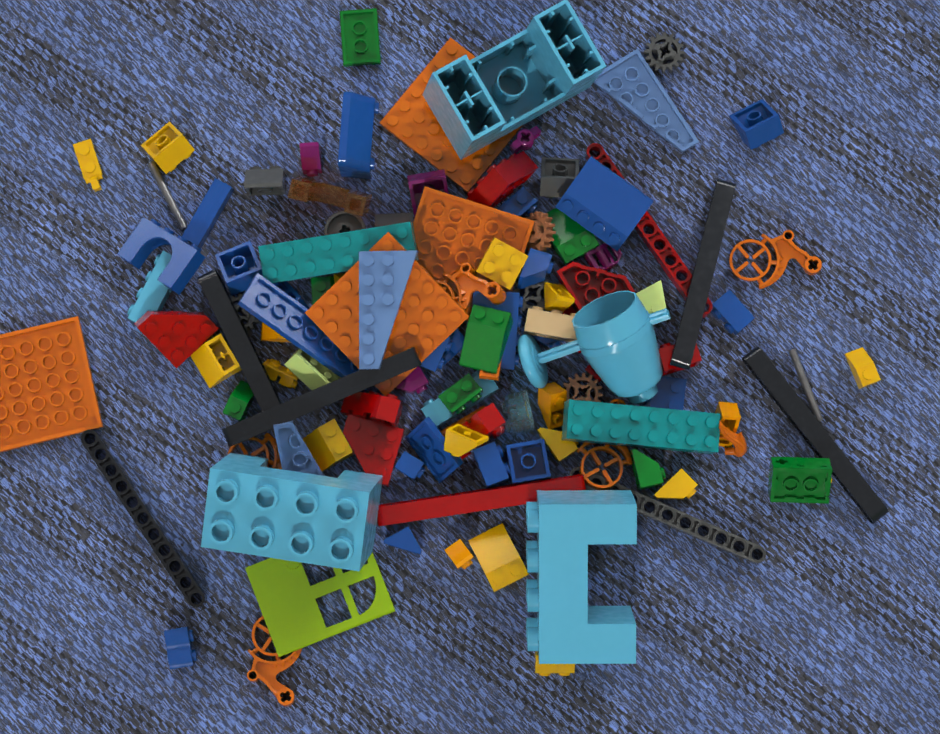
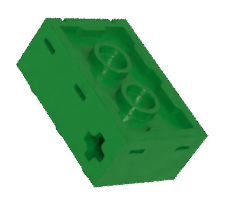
M771 457L768 482L770 502L829 504L830 486L832 483L830 459Z

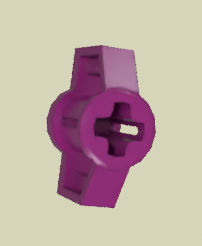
M537 125L531 129L520 130L517 134V139L509 145V150L512 154L520 150H529L533 146V141L541 135V130Z
M604 243L587 252L584 257L590 267L608 271L618 264L622 252L620 249L616 251ZM607 248H611L617 258L616 261H614ZM592 255L597 256L602 267L598 266Z

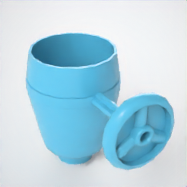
M617 291L604 295L585 305L575 314L572 323L577 340L542 352L533 336L526 333L522 334L518 339V353L521 365L530 383L534 387L541 389L548 383L546 362L581 351L582 355H584L585 359L614 395L620 398L628 397L629 401L634 404L647 401L658 392L656 384L663 375L653 325L671 319L669 310L665 308L649 314L639 297L632 291Z

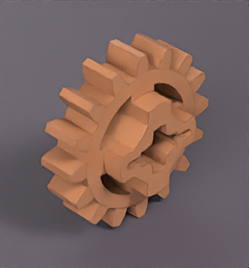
M535 211V213H530V217H526V219L535 221L526 248H528V251H530V248L546 252V247L551 248L550 241H554L552 235L556 234V231H553L555 224L551 223L553 218L548 217V213Z
M576 373L574 375L575 379L568 377L569 384H563L567 391V400L601 402L598 398L603 397L602 393H598L602 386H596L599 380L592 381V375L586 378L585 373H582L581 377ZM579 381H584V382H587L588 384H587V385H580L578 382H579ZM570 387L574 391V396H572V398L569 397ZM587 389L585 398L583 396L577 398L578 390L584 391ZM593 389L595 392L594 400L590 397V392Z

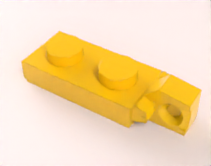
M91 138L73 144L86 184L91 183L92 189L95 192L102 190L99 180L103 179V173Z

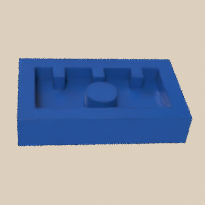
M523 186L497 209L524 217L527 213L530 215V213L537 210L538 199L534 198Z

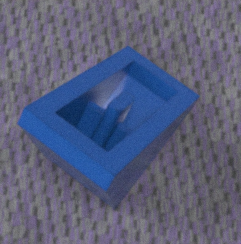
M409 526L384 539L383 542L386 545L419 555L422 553Z

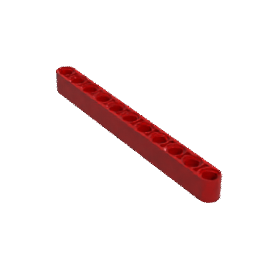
M593 143L587 147V161L591 157L589 153L595 150L599 153V156L593 158L604 166H608L611 171L624 179L600 144ZM646 211L634 229L686 301L692 274L648 211ZM651 227L653 233L646 234L643 228ZM656 242H661L664 245V248L658 250L655 248L654 244ZM668 257L673 258L675 264L668 265L665 259ZM683 273L686 279L680 281L676 278V274ZM707 298L706 302L708 311L704 312L703 318L707 317L712 310V303L709 298Z
M578 474L379 505L377 523L378 526L524 505L526 502H537V490H586L584 475Z

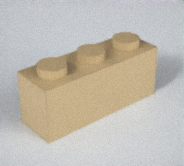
M533 306L532 309L528 308L523 334L526 333L532 336L566 342L577 340L572 323L576 313L564 315L559 310L547 312L543 311L544 308Z

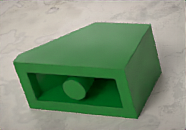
M242 380L239 382L228 399L223 410L224 415L237 421L245 419L255 397L249 383Z

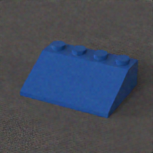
M591 156L555 207L618 251L654 200Z

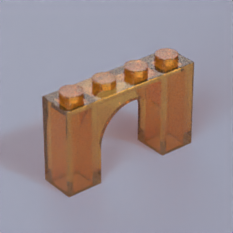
M296 177L291 180L288 198L303 202L316 201L344 208V212L363 216L369 211L372 194L303 177Z

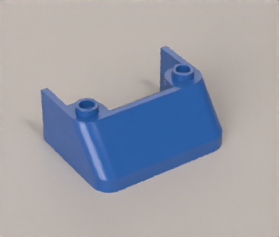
M344 91L338 153V167L341 177L372 179L371 170L375 169V158H372L371 154L373 123L375 114H379V103L376 102V98L354 92Z

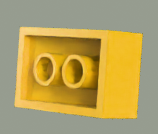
M503 523L468 540L494 592L529 575Z

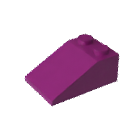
M444 169L407 176L414 218L424 186L449 194Z

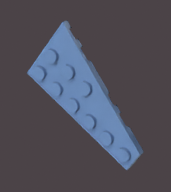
M638 48L605 68L594 81L598 87L683 153L699 143Z
M417 250L359 251L360 370L380 369L393 325L405 294L407 282L418 254Z
M293 421L273 425L282 470L324 476Z

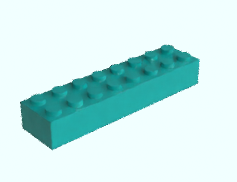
M413 222L258 246L263 277L271 283L346 272L359 261V251H369L387 232H390L407 251L417 250Z
M569 399L564 402L562 440L714 454L719 452V421L721 414Z

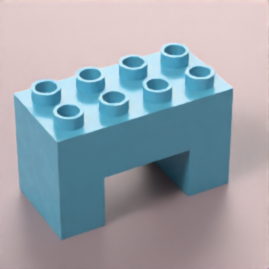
M563 0L534 16L526 30L469 60L467 55H464L433 72L422 95L460 160L590 88L606 68V64L569 1Z
M229 453L210 468L201 547L360 571L373 552L383 475L344 470L338 478L269 468L267 467L268 458Z
M537 490V502H526L527 533H537V540H526L527 573H537V579H526L527 612H537V618H526L527 651H538L539 664H636V622L631 606H588V545L637 544V503L631 490Z

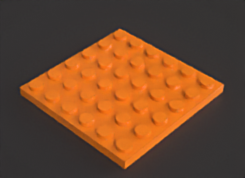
M450 37L380 121V125L437 170L444 169L446 177L468 193L522 126L460 160L422 95L433 72L464 55H467L469 60L475 58L473 54Z
M424 186L413 221L419 259L416 261L435 280L444 281V273L452 276L460 270L463 263H469L476 270L493 237L525 253L535 221ZM477 272L476 277L484 279L487 282H494L493 280ZM449 281L448 285L454 290L456 296H459L456 285ZM514 284L510 290L502 285L500 286L504 291H513ZM473 294L471 296L469 307L466 311L469 317L472 311Z
M387 232L369 251L407 250L390 232ZM416 260L407 282L405 294L395 319L383 360L415 347L422 363L469 317L461 306ZM358 261L305 314L359 369ZM415 368L378 383L375 387L384 396H387Z
M78 316L0 335V453L83 433L86 430L103 428Z

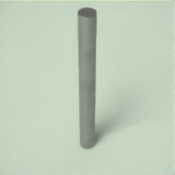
M155 162L148 163V167L180 229H186L187 224Z
M796 348L788 352L811 411L820 422L823 418Z

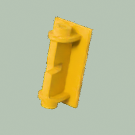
M267 359L262 364L271 380L276 381L277 377L280 376L279 384L290 389L297 387V380L299 378L287 367L280 365L279 361Z

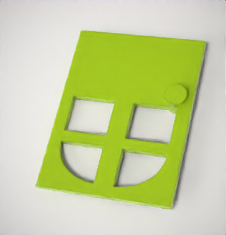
M373 552L367 559L368 564L363 565L360 571L350 570L343 573L342 569L333 568L335 577L312 586L309 584L301 562L269 558L245 567L278 657L395 612ZM374 577L376 585L374 601L368 610L359 615L348 586ZM341 589L352 618L326 628L316 599Z

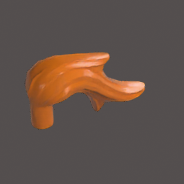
M719 421V430L721 432L719 438L726 439L735 446L724 447V454L742 457L747 451V443L742 432L737 434L728 429L722 421Z

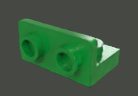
M468 373L440 394L438 398L452 415L455 413L459 415L467 409L465 405L471 401L475 403L482 397L483 389L479 387Z

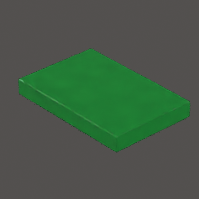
M377 8L340 11L343 66L381 64Z

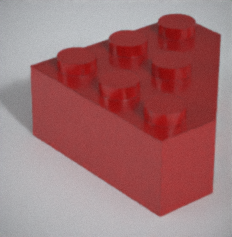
M524 151L519 154L514 153L507 160L504 158L498 165H492L487 170L488 175L479 179L477 182L478 186L467 193V200L494 208L513 193L514 189L527 181L539 167Z
M572 262L556 271L559 282L575 298L573 306L577 312L585 305L604 295L617 291L635 292L626 276L610 273L595 267H588L577 262Z
M147 311L134 323L176 368L218 330V327L200 311Z
M369 391V393L357 392L344 398L340 413L346 416L351 414L398 427L403 406L398 396L392 394L382 396L373 391Z
M491 403L474 414L470 419V423L466 421L462 424L489 438L493 436L495 439L504 433L506 421L494 403ZM488 441L478 446L477 448L488 444ZM470 451L460 457L463 460L472 453Z
M348 414L343 434L365 473L383 475L382 485L389 487L405 433L404 429Z

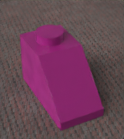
M319 142L299 143L303 174H307L309 177L318 176V173H322V154Z
M418 366L394 390L410 394L415 392L420 394L428 389L429 381Z

